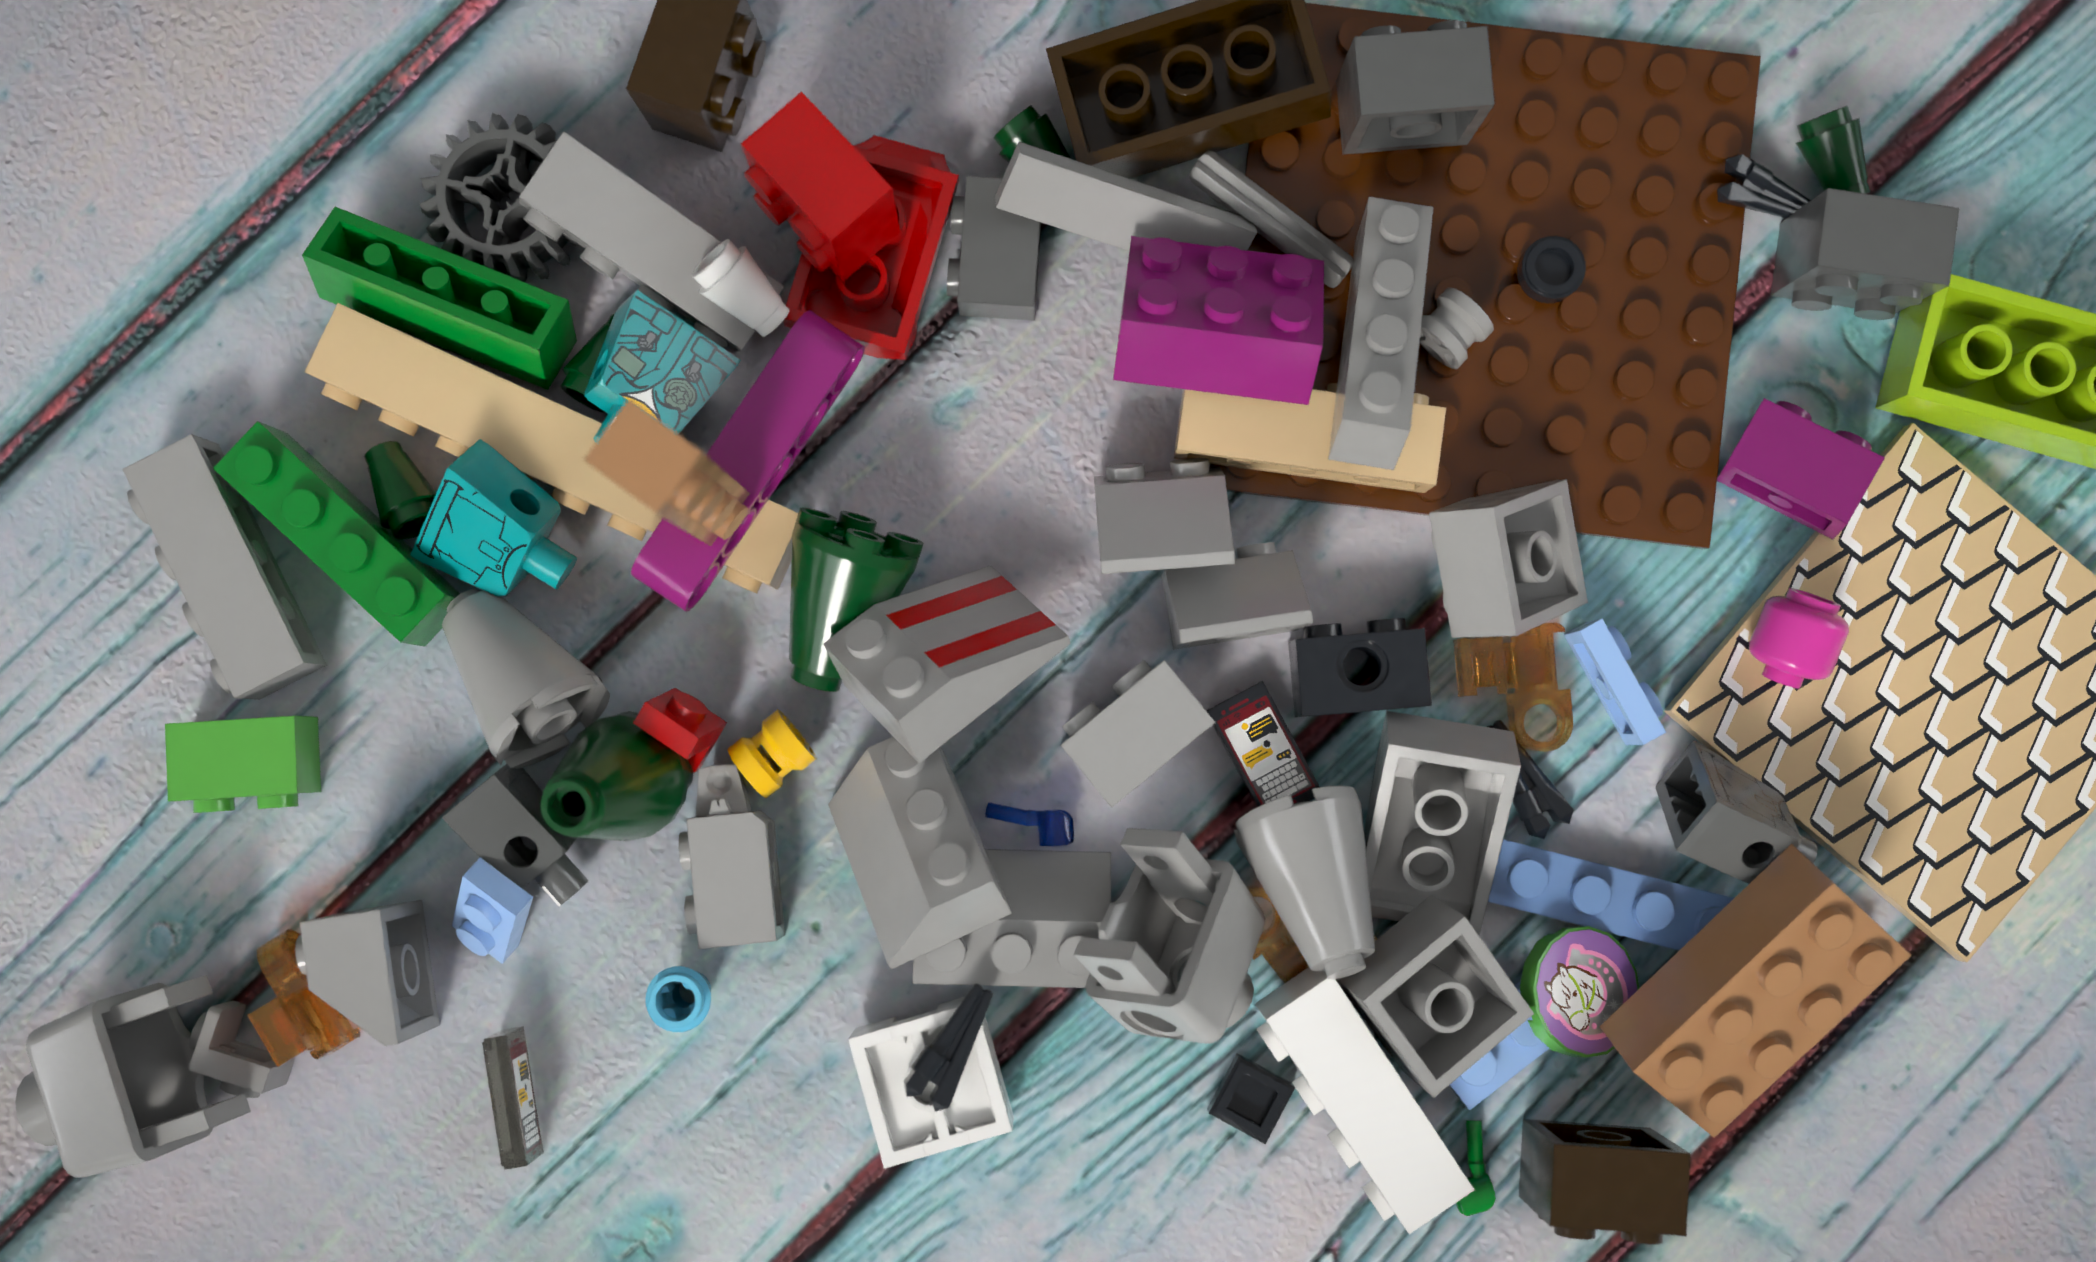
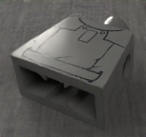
M1695 740L1691 742L1655 787L1676 851L1750 884L1791 844L1812 863L1816 859L1818 851L1816 843L1799 834L1784 798L1777 791Z
M505 764L442 818L479 857L523 889L532 880H535L550 898L560 906L589 881L565 854L577 837L563 835L553 830L545 822L541 812L542 790L524 768H510ZM521 836L532 839L536 843L538 850L526 847L521 840Z

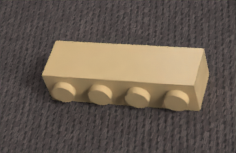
M1337 383L1328 384L1326 391L1312 389L1309 405L1183 389L1173 459L1207 458L1209 459V464L1426 493L1437 484L1446 408L1429 405L1428 396L1414 393L1410 432L1395 469L1389 470L1328 459Z

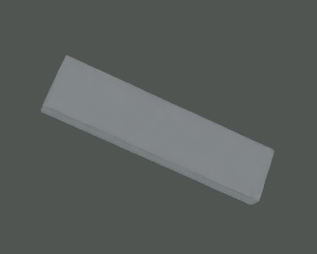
M1021 142L1017 144L995 195L996 208L1128 251L1130 249L1131 236L1145 238L1163 237L1176 242L1215 247L1233 246L1240 250H1248L1257 233L1255 225L1239 215Z

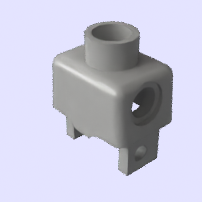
M1127 828L1120 845L1136 865L1122 895L1115 902L1110 903L1099 928V939L1081 937L1073 954L1090 972L1086 981V992L1126 1030L1134 1034L1205 1044L1215 1043L1224 1035L1226 1028L1233 1026L1245 1015L1252 1003L1254 987L1247 971L1265 926L1266 918L1263 910L1229 862L1204 859L1183 831Z
M207 975L168 987L163 983H156L104 998L49 1022L29 1034L26 1041V1050L33 1072L26 1075L17 1088L15 1100L17 1118L24 1132L34 1142L45 1146L57 1145L63 1167L68 1174L73 1177H88L153 1160L207 1137L211 1134L213 1127L251 1112L245 1093L208 1106L204 1090V1075L188 1070L194 1050L189 1046L191 1033L184 1026L177 1006L213 994Z

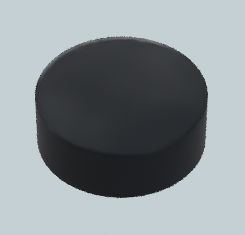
M1560 236L1540 238L1522 254L1517 266L1518 282L1522 290L1535 301L1549 304L1560 302L1569 297L1581 285L1586 271L1585 259L1578 246L1569 239Z

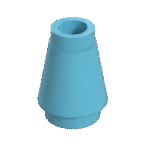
M683 966L662 970L652 979L647 988L645 1001L648 1014L659 1027L670 1032H686L694 1029L706 1018L710 1009L711 986L708 979L703 974ZM681 983L685 989L693 991L695 997L693 1003L684 1001L680 996L679 988Z

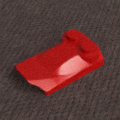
M873 135L868 140L853 146L892 187L900 233L844 282L830 267L822 273L818 271L802 253L786 302L789 313L783 320V324L786 327L792 328L796 321L805 312L810 310L864 345L865 355L883 359L906 360L909 349L917 337V322L952 208L953 197L959 184V175L951 173L944 154Z

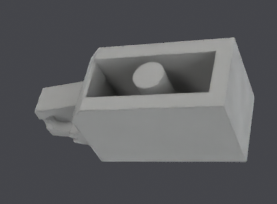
M717 765L700 768L698 770L696 817L686 819L687 831L680 832L678 840L682 869L691 870L693 895L686 896L684 903L685 923L688 934H697L698 949L777 941L785 936L775 822L761 810L752 811L744 776L736 765Z

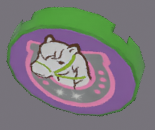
M1590 926L1561 928L1556 933L1547 934L1538 940L1524 962L1520 982L1521 996L1534 1013L1531 1016L1533 1020H1527L1534 1035L1552 1051L1571 1057L1582 1058L1605 1055L1615 1049L1599 1026L1639 989L1637 970L1627 950L1609 933Z

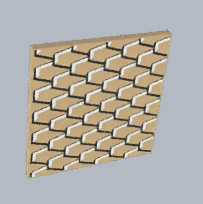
M1912 423L1904 426L1880 454L1885 459L1844 529L1834 540L1817 531L1813 533L1665 708L1664 712L1705 747L1777 791L1784 798L1794 822L1952 957L1967 963L2096 808V575ZM1789 588L1809 592L1841 605L1838 615L1842 616L1849 626V634L1830 677L1823 680L1804 678L1800 689L1789 687L1764 677L1762 672L1766 664L1755 659L1749 650V641L1764 603L1772 596H1786Z

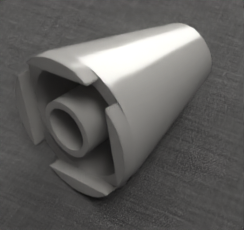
M472 589L461 593L448 605L447 615L442 622V628L488 748L500 765L505 760L510 768L519 769L543 761L571 744L564 734L581 721L583 726L587 728L602 715L608 705L610 693L604 686L601 678L502 596L497 597L486 591Z
M1325 786L1312 789L1316 801L1294 804L1291 795L1251 810L1235 823L1237 830H1234L1239 848L1312 971H1325L1328 979H1339L1364 970L1366 968L1364 958L1375 952L1362 805L1355 788L1350 786Z

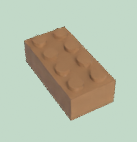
M1791 844L1599 1027L1636 1075L1715 1138L1912 955Z

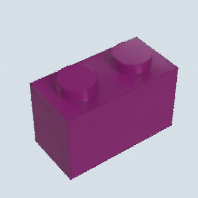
M1764 398L1718 476L1717 481L1834 540L1850 521L1885 457L1871 451L1872 446L1870 443L1854 433L1842 430L1834 433L1812 422L1811 415L1793 403L1778 401L1775 404Z

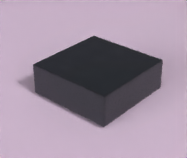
M1236 1053L1207 1111L1212 1116L1266 1144L1295 1087L1290 1081Z

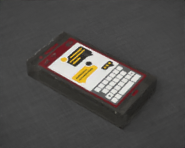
M524 1026L501 1030L485 1038L484 1042H482L501 1166H504V1170L527 1166L544 1153Z

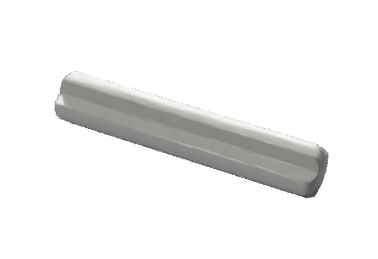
M1206 151L1191 169L1189 178L1194 185L1231 213L1244 217L1253 223L1257 233L1285 254H1297L1310 259L1324 260V284L1328 287L1335 288L1351 270L1354 263L1351 255L1214 151Z

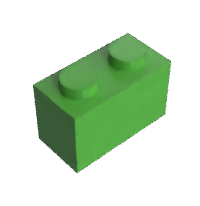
M280 716L165 724L168 802L193 800V813L235 810L236 797L257 796L258 809L299 806V793L321 792L318 717Z

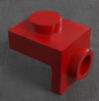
M675 687L646 701L633 724L688 760L693 773H695L703 765L727 722L708 710L700 700Z

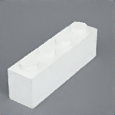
M1308 967L1255 1003L1266 1020L1256 1030L1278 1062L1290 1056L1302 1074L1292 1081V1084L1313 1115H1316L1323 1109L1326 1110L1337 1127L1327 1134L1328 1138L1349 1169L1358 1162L1362 1164L1372 1179L1362 1189L1384 1221L1396 1215L1406 1231L1411 1234L1474 1191V1188L1335 979H1328L1325 971H1312Z

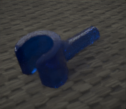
M991 802L987 804L986 818L1023 826H1038L1039 846H1064L1074 842L1073 818L1066 810L1036 811Z

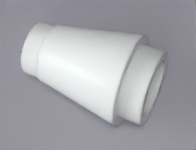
M729 239L724 240L710 251L692 273V277L701 285L699 290L701 295L739 319L751 329H755L762 337L774 331L789 313V308L781 301L782 299L745 246L737 248Z

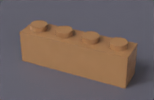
M628 399L584 458L585 462L656 514L710 547L718 536L723 540L728 539L742 523L748 512V507L743 502L750 493L702 451L630 399Z

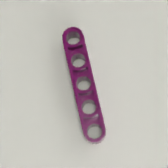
M810 310L805 312L790 329L706 453V456L750 493L743 502L748 507V512L742 523L728 539L723 540L718 536L710 547L665 518H662L638 554L632 566L631 575L685 612L690 611L711 586L855 372L865 352V346Z

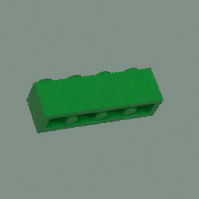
M336 206L302 254L319 298L336 305L337 303L342 304L385 325L546 390L550 388L577 342L568 299Z
M257 421L213 467L218 474L400 643L425 647L442 629V622L447 615L448 605L461 593L430 565L412 557L410 554L413 549L402 539L395 538L391 529L382 527L380 518L288 433Z

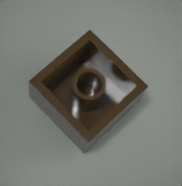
M657 0L626 87L627 92L652 130L719 152H723L728 135L736 136L738 134L746 110V101L742 99L747 80L749 76L753 78L758 76L766 54V42L762 40L757 20L753 16L748 1Z
M1523 1119L1519 1197L1538 1215V1218L1544 1220L1550 1227H1554L1556 1235L1562 1237L1590 1240L1595 1238L1596 1230L1619 1231L1621 1232V1238L1630 1242L1663 1243V1235H1687L1691 1153L1647 1127Z

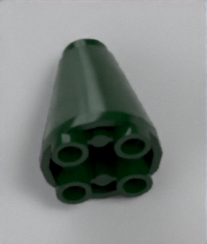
M806 507L799 509L792 533L789 660L794 664L791 672L792 679L817 690L828 692L840 690L842 679L823 643L874 604L900 596L917 567L924 544L922 541L896 532H887L886 536L874 532L877 522L861 514L841 511L837 521V518L819 510Z
M627 711L600 718L577 734L548 781L541 799L542 816L553 830L571 837L631 841L650 837L671 823L686 800L687 788L693 780L691 764L681 755L633 724L638 715L637 712Z

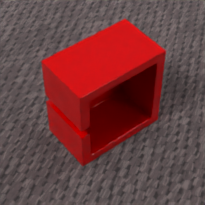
M802 91L741 143L750 167L744 172V175L757 192L753 195L755 202L777 226H780L784 221L790 224L800 238L796 242L798 248L821 273L830 267L844 282L900 233L892 187Z

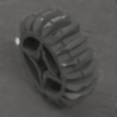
M492 113L487 131H484L476 121L467 120L469 138L462 142L455 135L446 134V143L453 151L447 158L441 154H430V162L440 171L439 175L420 178L422 187L434 195V197L419 204L424 215L435 219L426 228L429 237L435 242H444L441 249L505 275L507 273L508 276L526 282L528 268H531L541 280L548 279L550 274L546 262L554 258L562 266L569 265L570 258L563 250L564 246L568 242L575 246L581 245L565 234H562L556 242L538 230L520 241L523 231L528 226H531L523 219L529 210L519 203V198L516 199L512 206L506 201L508 208L502 210L495 202L500 203L504 196L510 199L509 193L515 191L519 196L533 177L528 171L530 159L541 163L544 161L557 142L555 140L556 132L550 125L543 122L533 130L531 121L526 116L517 114L509 127L506 120L500 114ZM495 162L493 169L488 174L476 177L483 169ZM465 203H470L479 211L484 212L483 227L488 230L486 243L474 240L469 233L464 215Z

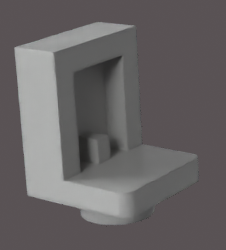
M229 1001L211 1006L208 1012L203 1013L199 1017L192 1030L189 1046L194 1050L188 1070L222 1081L220 1085L222 1091L235 1096L245 1093L246 1098H258L260 1093L263 1094L286 1085L295 1059L235 1041L246 1004Z

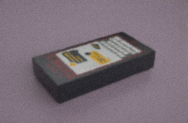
M1263 681L1206 710L1215 721L1213 727L1256 807L1291 795L1294 804L1311 801L1315 798L1312 789L1320 788Z

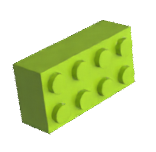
M1951 274L1948 287L1922 300L1921 304L1909 306L1900 311L1875 408L2096 469V314Z

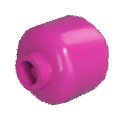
M1789 588L1786 596H1772L1767 599L1749 641L1751 655L1766 664L1762 675L1777 683L1798 689L1801 688L1804 678L1823 680L1830 677L1849 634L1848 623L1842 616L1838 615L1841 605L1818 595L1794 588Z

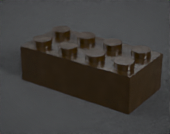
M1198 0L1046 48L1076 160L1128 179L1199 158L1208 150L1216 153L1331 117V89L1304 0Z

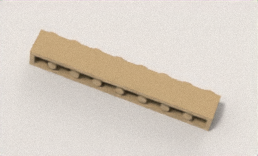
M337 303L304 371L326 383L321 392L322 395L356 411L362 400L382 408L383 410L378 418L379 421L413 437L419 426L440 435L435 447L457 457H460L481 439L531 480L534 478L554 487L551 496L559 504L583 515L586 514L590 504L609 512L612 515L607 524L608 526L640 541H643L647 530L652 533L654 532L663 517L656 514L584 461V458L595 445L593 438L602 423ZM768 500L724 566L727 568L722 578L756 594L762 583L778 590L792 561V533L798 513Z

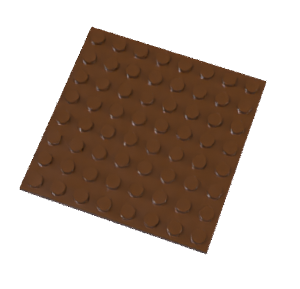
M1305 3L1331 89V117L1248 142L1245 176L1351 255L1352 258L1355 240L1369 197L1433 207L1422 315H1431L1437 308V298L1448 287L1455 288L1470 297L1482 308L1490 318L1494 331L1483 342H1474L1467 349L1468 358L1457 370L1440 363L1419 343L1414 393L1428 396L1429 405L1446 408L1437 484L1426 493L1210 464V467H1220L1223 471L1227 492L1429 516V512L1467 498L1567 479L1576 534L1709 549L1745 208L1718 202L1717 189L1721 184L1736 182L1734 177L1725 173L1727 158L1740 154L1749 159L1751 157L1761 56L1465 22L1467 28L1488 27L1495 105L1468 145L1342 155L1336 79L1353 38L1361 36L1364 31L1378 26H1397L1401 29V33L1427 31V28L1433 24L1450 20ZM1256 233L1247 250L1278 255L1285 254L1259 233ZM1547 236H1560L1569 239L1581 250L1586 264L1585 276L1578 289L1566 299L1557 303H1541L1530 298L1522 290L1517 278L1518 262L1522 254L1538 239ZM1351 270L1335 288L1324 284L1323 347L1313 390L1326 391L1328 384L1338 383Z

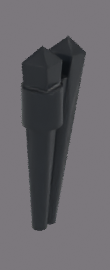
M1743 154L1726 159L1725 173L1734 177L1736 182L1725 183L1719 186L1717 189L1718 202L1788 218L1811 201L1774 176L1771 170Z
M1497 720L1493 725L1487 726L1489 728L1509 731L1501 720ZM1516 739L1521 768L1512 802L1520 820L1524 822L1528 834L1545 839L1551 825L1543 812L1547 811L1553 822L1570 824L1574 810Z
M975 984L931 1045L927 1044L911 1065L913 1069L904 1080L906 1097L922 1095L930 1081L935 1084L930 1095L934 1111L937 1112L950 1107L993 997L992 991L983 990V987L979 984Z

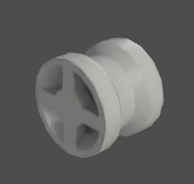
M1448 287L1437 298L1436 310L1431 315H1422L1419 343L1440 363L1457 370L1468 358L1467 349L1474 342H1483L1494 331V327L1488 315L1470 297L1455 288Z

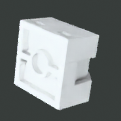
M965 997L941 1003L934 1011L897 1021L896 1017L858 1027L848 1038L884 1169L1012 1132L1014 1115L986 1016L972 1047L950 1107L937 1112L934 1111L930 1095L935 1084L930 1081L922 1095L906 1097L904 1080L913 1069L911 1065L927 1044L931 1045Z

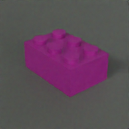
M1131 236L1113 380L1309 405L1323 347L1324 260L1305 258L1297 254L1278 255L1240 250L1233 246L1215 247L1176 242L1163 237L1145 238Z

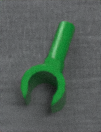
M1466 1120L1467 1165L1471 1176L1467 1177V1179L1474 1188V1191L1456 1202L1458 1211L1465 1216L1488 1211L1496 1200L1492 1182L1486 1173V1163H1484L1482 1120Z

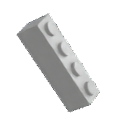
M563 131L519 196V203L529 210L523 219L539 232L556 242L562 234H565L585 248L580 258L604 276L613 280L619 271L638 284L640 292L671 312L674 309L695 323L693 328L724 349L726 346H729L734 351L742 350L755 329H751L739 319L699 293L701 285L692 277V273L698 264L721 241ZM762 271L779 295L784 285Z
M1375 197L1368 198L1354 244V263L1351 269L1329 460L1394 470L1411 428L1433 216V207Z
M191 434L122 469L132 488L127 492L128 501L135 514L144 523L150 525L159 544V546L155 547L157 561L163 571L171 579L177 581L187 601L182 605L184 616L190 627L199 636L205 638L214 656V659L210 661V667L216 681L224 691L232 693L234 698L260 700L327 666L246 499L213 469L224 457L219 444Z

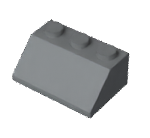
M890 737L867 748L828 806L889 967L893 969L1010 915L1012 911L942 748L939 747L920 763L894 737Z
M986 849L1012 914L913 959L912 984H979L985 986L1085 988L1090 972L1073 954L1081 937L1099 939V928L1111 903V852Z

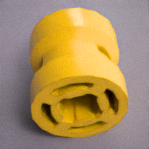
M779 709L762 721L760 732L752 738H740L727 749L729 756L742 775L765 799L782 787L783 777L792 770L802 771L817 759L815 752L806 739Z

